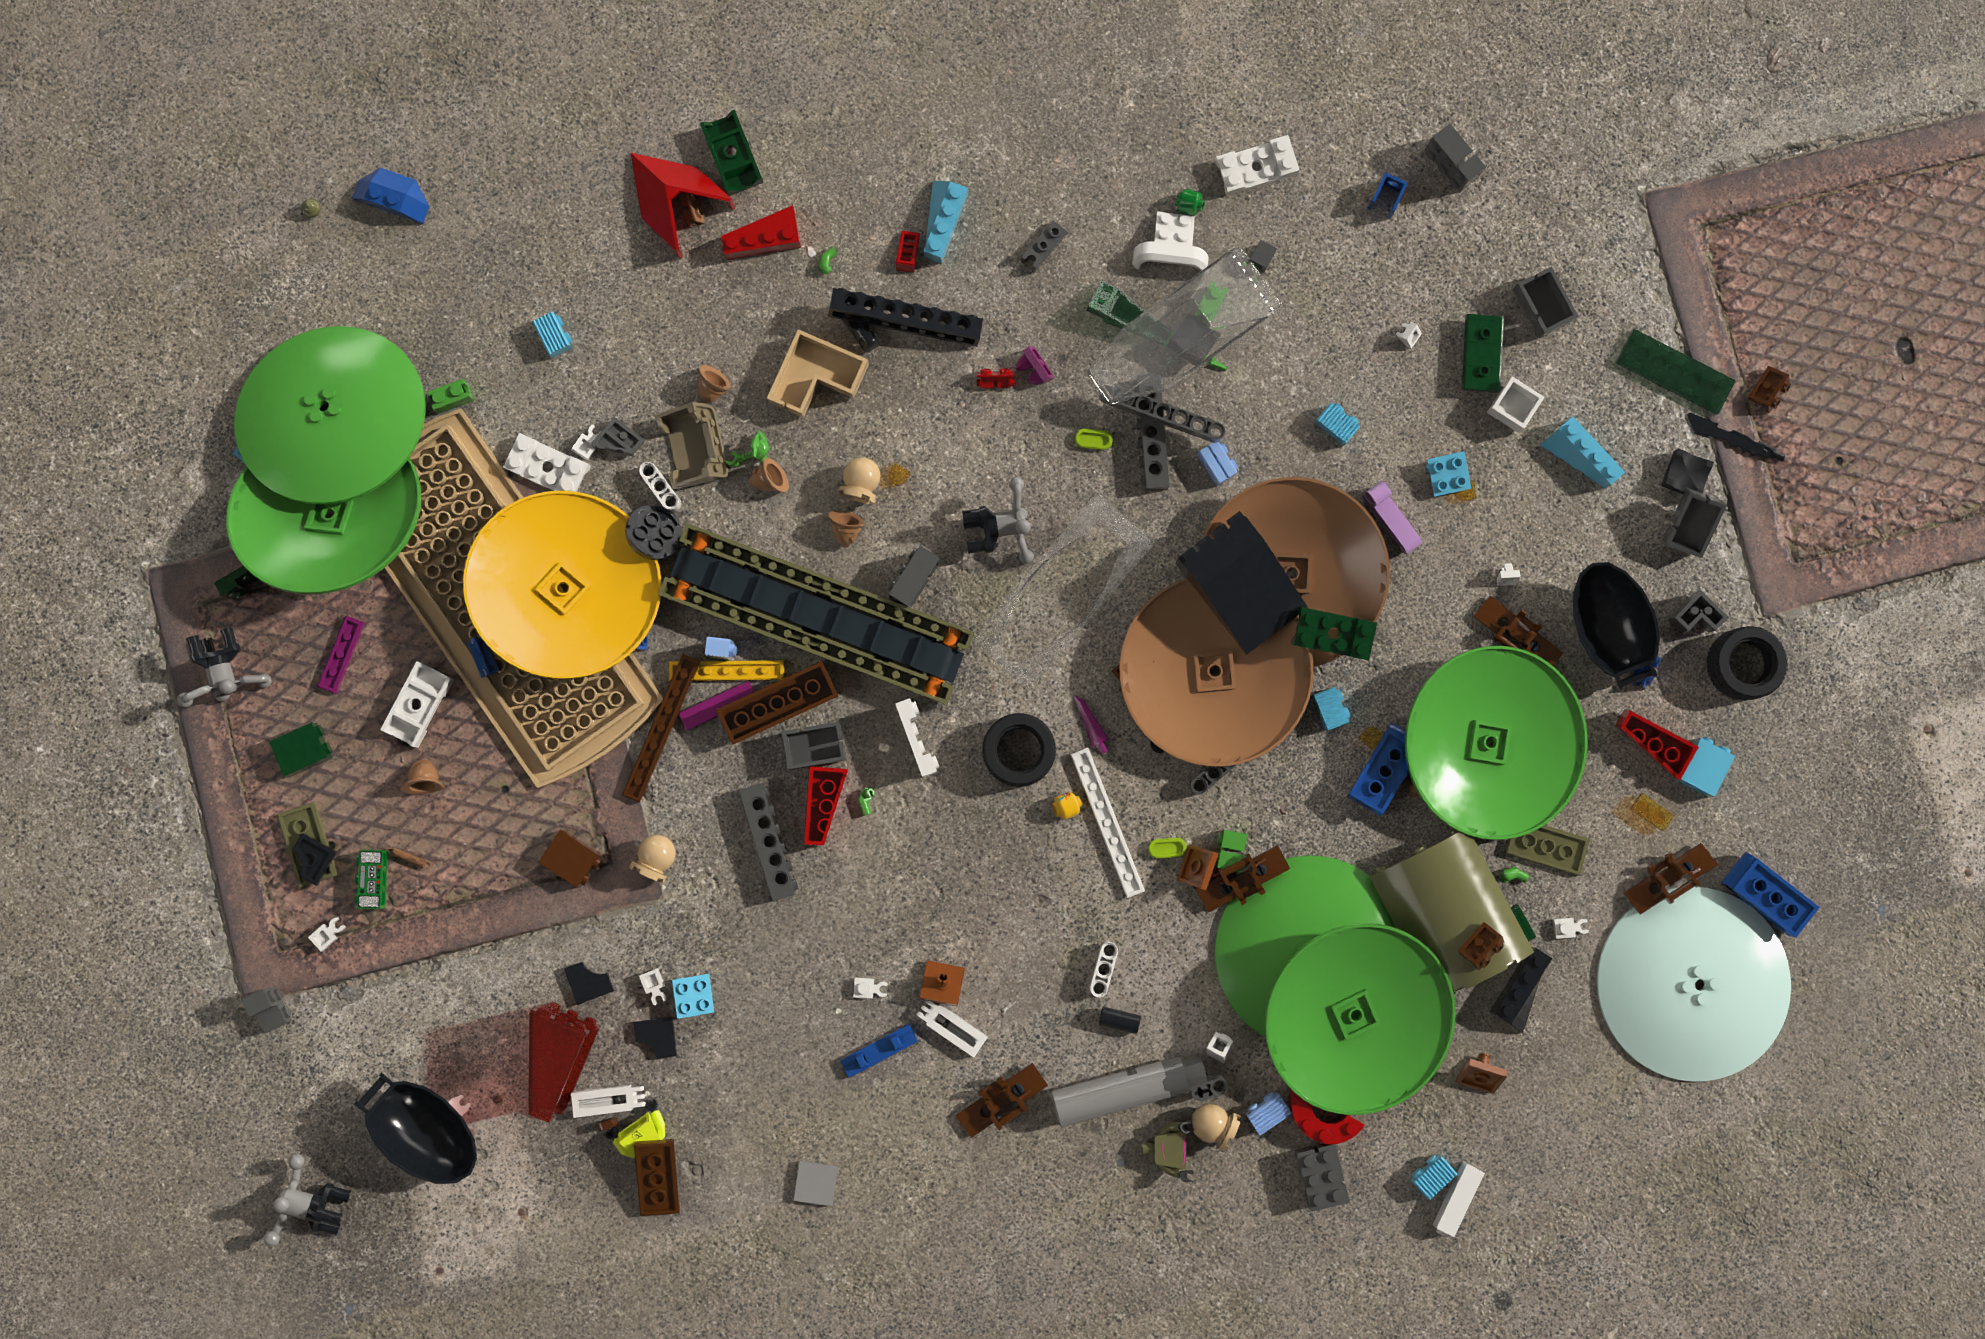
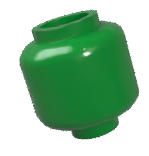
M1186 188L1178 193L1175 204L1179 212L1195 216L1199 211L1203 210L1205 200H1202L1201 192Z

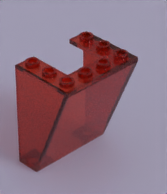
M554 1002L531 1009L529 1013L528 1115L548 1123L553 1121L554 1112L560 1115L565 1113L571 1099V1093L575 1089L601 1026L597 1024L596 1019L588 1016L582 1018L578 1016V1012L568 1009V1011L560 1009L561 1005Z

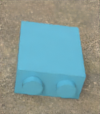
M1709 738L1694 739L1693 744L1699 746L1681 780L1676 781L1707 797H1715L1735 756L1730 753L1731 750L1728 748L1715 746Z

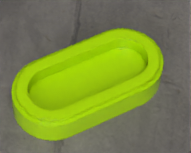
M1081 429L1075 435V443L1083 449L1107 450L1113 443V437L1105 430Z
M1181 838L1154 839L1148 845V852L1154 858L1181 857L1187 850L1186 842Z

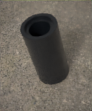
M1103 1006L1099 1018V1026L1137 1035L1141 1015Z

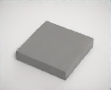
M800 1160L794 1201L833 1206L838 1166Z

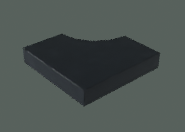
M305 833L300 835L292 849L301 860L302 869L299 877L318 886L337 851Z
M584 962L564 969L577 1005L615 991L608 973H594L586 967Z
M673 1017L633 1022L635 1041L650 1045L655 1051L657 1059L677 1056Z

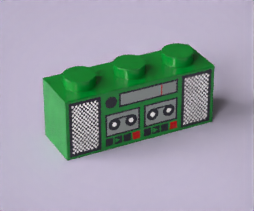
M359 850V854L356 857V864L359 865V870L355 877L358 893L355 894L354 899L357 909L386 908L388 851Z

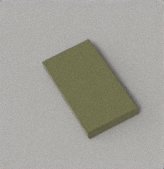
M316 802L277 814L299 888L312 884L299 877L302 869L301 860L292 850L300 835L305 833L329 847ZM333 860L321 881L338 876Z
M1544 825L1529 834L1508 839L1504 853L1580 876L1590 839Z

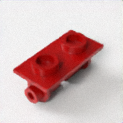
M1002 368L999 371L980 369V372H976L977 377H980V379H977V387H980V389L994 388V381H997V388H1011V386H1015V380L1011 379V377H1015V374L1011 369Z

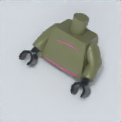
M1191 1120L1169 1122L1159 1128L1157 1133L1153 1134V1143H1142V1155H1153V1161L1160 1170L1169 1176L1181 1179L1183 1182H1192L1193 1180L1187 1178V1173L1194 1174L1192 1170H1183L1186 1169V1134L1194 1130L1187 1128V1124L1192 1123Z

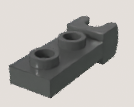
M1053 220L1022 255L1021 263L1024 264L1028 260L1034 261L1032 272H1036L1065 238L1068 231Z

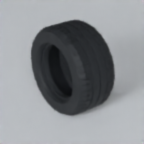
M1746 626L1730 630L1719 636L1709 649L1706 666L1711 678L1710 680L1713 682L1712 684L1722 694L1735 700H1753L1770 695L1779 688L1787 674L1788 659L1786 658L1787 654L1785 653L1784 646L1774 634L1763 628ZM1740 643L1753 645L1760 651L1764 659L1763 674L1753 684L1741 682L1731 672L1729 664L1730 655L1733 649Z
M1013 713L1001 717L989 728L983 741L982 753L984 763L993 777L1009 786L1024 787L1040 781L1050 771L1055 760L1056 744L1050 729L1040 719L1030 714ZM1013 729H1024L1031 732L1040 744L1041 755L1038 762L1026 771L1015 772L1006 768L1000 762L997 754L1000 738L1006 732Z

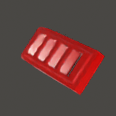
M901 231L895 263L897 271L915 272L920 233ZM905 239L915 240V242H907V241H904V240H905ZM902 254L912 255V257L902 256Z

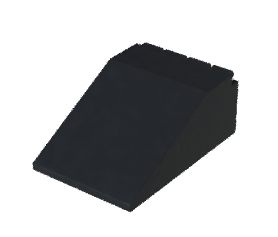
M1239 511L1226 521L1230 526L1229 529L1224 523L1211 532L1215 538L1214 540L1207 535L1195 544L1199 552H1196L1191 547L1177 559L1175 564L1247 655L1299 615V606L1308 607L1263 537L1249 519Z

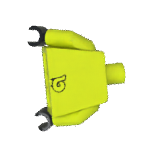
M653 1099L655 1103L653 1108L649 1107L648 1102L645 1104L646 1108L652 1112L651 1115L649 1112L621 1132H619L617 1127L611 1128L614 1131L613 1136L609 1132L605 1133L606 1138L614 1140L613 1144L621 1155L634 1159L635 1141L664 1139L665 1123L660 1111L657 1110L659 1105L657 1100Z

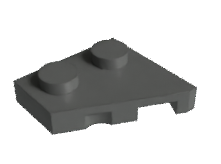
M614 417L593 440L591 446L597 449L633 456L644 444L645 440Z

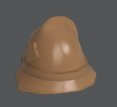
M702 365L699 368L700 375L698 377L697 390L702 403L708 404L716 401L731 388L730 382L719 370L709 365Z
M765 458L760 466L751 472L749 483L757 490L779 491L782 493L789 490V482L784 470L773 459Z
M833 510L828 513L835 539L842 547H849L856 540L861 527L864 525V520L856 514L847 511Z
M419 760L411 766L407 782L400 789L408 794H427L444 789V786L439 782L438 770L433 766L432 762L429 760Z

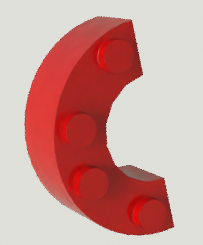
M1290 1089L1288 1103L1289 1109L1292 1112L1291 1117L1297 1127L1309 1138L1324 1144H1339L1352 1139L1363 1129L1364 1124L1350 1115L1341 1114L1339 1118L1333 1121L1318 1119L1313 1113L1312 1104L1303 1100Z

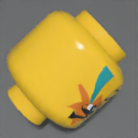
M1072 792L1056 796L1054 803H1052L1054 814L1063 820L1077 816L1080 812V807H1082L1080 797L1075 796Z

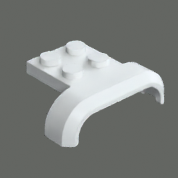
M1157 211L1154 242H1143L1135 247L1132 265L1136 269H1139L1142 263L1149 261L1186 265L1197 268L1200 272V277L1206 275L1208 272V254L1203 249L1192 246L1195 216Z

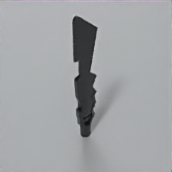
M1693 413L1687 414L1691 426L1697 434L1728 440L1730 447H1740L1743 452H1749L1752 456L1759 455L1763 459L1774 458L1781 462L1785 458V454L1777 452L1773 447L1761 441L1755 442L1750 437L1735 430L1729 432L1718 428V423Z

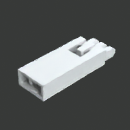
M925 1001L931 1007L927 1008L922 1005L921 1009L927 1013L924 1015L918 1011L916 1015L926 1021V1025L972 1057H975L988 1036L942 1004L937 1005L934 1002ZM936 1019L941 1023H944L946 1019L951 1022L947 1028H944L936 1022Z
M630 1084L572 1092L573 1118L631 1111L635 1107H643L646 1103L644 1101L638 1102L637 1099L645 1098V1094H637L636 1091H643L644 1086L631 1087ZM622 1095L617 1096L618 1101L626 1100V1103L614 1104L613 1096Z

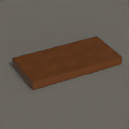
M674 1139L635 1141L634 1152L640 1216L680 1213Z

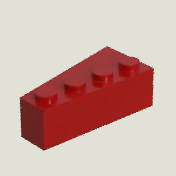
M793 205L721 236L724 255L727 260L801 248Z
M1624 709L1615 725L1670 776L1679 781L1699 746L1631 710Z
M809 767L803 844H825L848 769Z

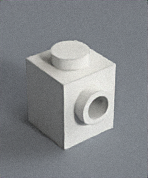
M1216 1032L1207 1047V1055L1224 1064L1233 1049L1232 1039L1225 1034Z

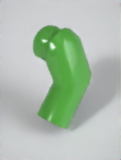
M832 246L819 257L818 269L825 275L831 272L829 261L838 254Z
M872 788L863 789L857 799L863 816L872 813L869 807V802L875 795Z
M1516 867L1504 869L1499 876L1502 883H1508L1509 880L1515 878L1525 883L1529 878L1527 873Z

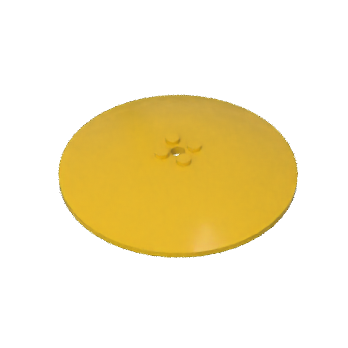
M548 491L533 494L509 504L495 514L475 538L468 553L463 576V590L467 611L474 628L485 644L497 656L517 669L532 675L552 679H575L595 675L617 665L628 657L641 644L651 629L657 615L661 597L658 595L661 588L658 560H650L640 556L627 542L625 526L630 516L603 499L574 491ZM560 584H565L569 590L566 593H560L557 587Z

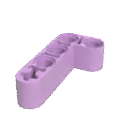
M1380 481L1366 491L1362 497L1400 550L1407 555L1421 545L1422 540L1390 498L1392 495L1390 488L1385 482Z

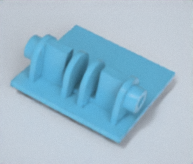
M1465 451L1427 459L1426 471L1430 472L1434 497L1472 489Z
M709 974L672 980L677 1019L714 1013Z

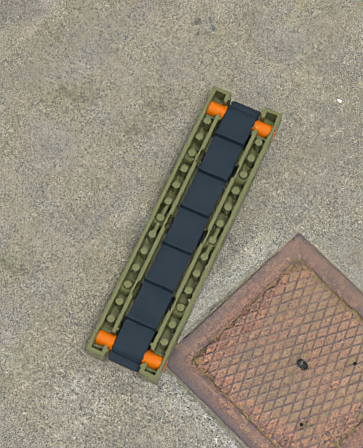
M686 523L679 541L687 548L681 547L670 575L672 577L664 578L658 593L659 596L946 706L948 705L954 690V686L949 685V682H954L964 656L962 650L968 652L975 632ZM712 556H716V557H718V558L724 559L725 562H724L723 560H718V559H716V558H713ZM745 567V568L750 569V570H752V571L758 572V573H760L761 575H758V574H755V573H753V572L747 571V570H745V569H743V568ZM699 588L710 591L712 594L699 590ZM815 594L826 599L832 600L833 602H829L824 599L818 598L815 596ZM733 600L741 604L747 605L748 608L740 607L738 605L731 603L730 601ZM886 622H890V623L895 624V625H897V626L903 627L904 630H903V629H900V628H897V627H895V626H892V625H890V624H887ZM802 627L820 633V635H814L809 632H806L802 629ZM923 635L936 640V642L924 638ZM874 654L889 659L892 662H885L880 659H877L874 657ZM910 668L923 672V674L912 671Z

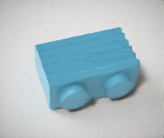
M550 312L532 321L551 358L572 349L570 343L573 341L568 332L564 333L562 329L564 323L560 315L556 316L553 312Z
M1331 402L1314 423L1344 446L1359 429V421L1354 416L1345 414L1343 412L1344 409L1339 404Z
M1332 687L1312 695L1325 731L1349 723L1350 713L1347 707L1344 708L1342 705L1343 695L1340 689L1337 690L1336 687Z
M1439 1154L1428 1158L1426 1161L1427 1165L1423 1169L1418 1168L1412 1173L1413 1178L1410 1180L1428 1200H1431L1458 1175Z

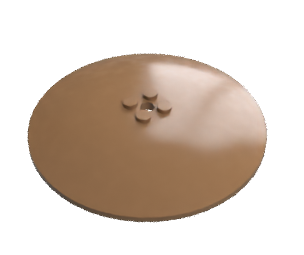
M1283 477L1271 479L1253 485L1234 496L1217 512L1208 525L1203 538L1209 535L1214 540L1215 538L1211 532L1223 523L1229 529L1230 526L1226 521L1240 511L1263 537L1285 573L1290 567L1297 570V576L1289 579L1308 608L1373 622L1378 620L1389 588L1390 565L1387 548L1382 534L1371 515L1357 500L1341 489L1323 481L1310 478ZM1331 628L1328 632L1331 639L1335 638L1338 634L1336 628ZM1311 649L1313 667L1324 665L1343 656Z
M1187 578L1167 586L1141 608L1132 621L1123 642L1119 665L1120 683L1130 715L1144 735L1166 753L1189 763L1211 767L1231 766L1251 761L1266 754L1279 745L1293 731L1300 721L1311 695L1314 675L1312 651L1309 648L1291 644V640L1296 634L1299 619L1295 617L1246 655ZM1217 666L1220 669L1219 676H1212L1209 672L1210 667Z

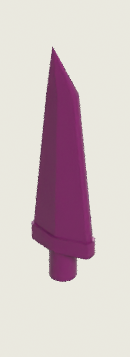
M1073 694L1091 747L1098 746L1101 754L1108 752L1104 743L1109 740L1108 736L1085 701Z

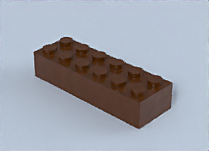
M822 660L721 706L716 711L733 745L838 697V693Z

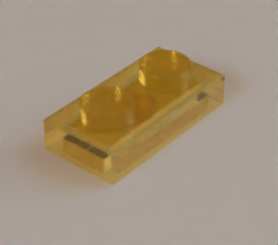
M1640 793L1630 810L1660 831H1665L1675 816L1643 793Z

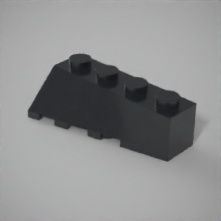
M1532 947L1534 953L1519 963L1489 1011L1521 1033L1524 1032L1541 976L1553 959L1535 947Z

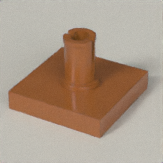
M1189 844L1177 881L1206 890L1210 878L1214 879L1219 874V870L1214 867L1218 853Z
M927 960L919 999L958 1007L965 968Z
M1480 1053L1478 1060L1469 1059L1457 1075L1456 1083L1494 1094L1507 1078L1508 1070L1490 1065V1055Z

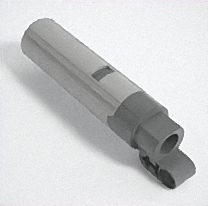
M1180 1056L1053 1090L1051 1096L1059 1126L1065 1127L1191 1092L1195 1100L1204 1101L1225 1094L1228 1085L1224 1077L1219 1073L1206 1075L1200 1056L1183 1061ZM1221 1081L1220 1087H1213L1215 1082Z

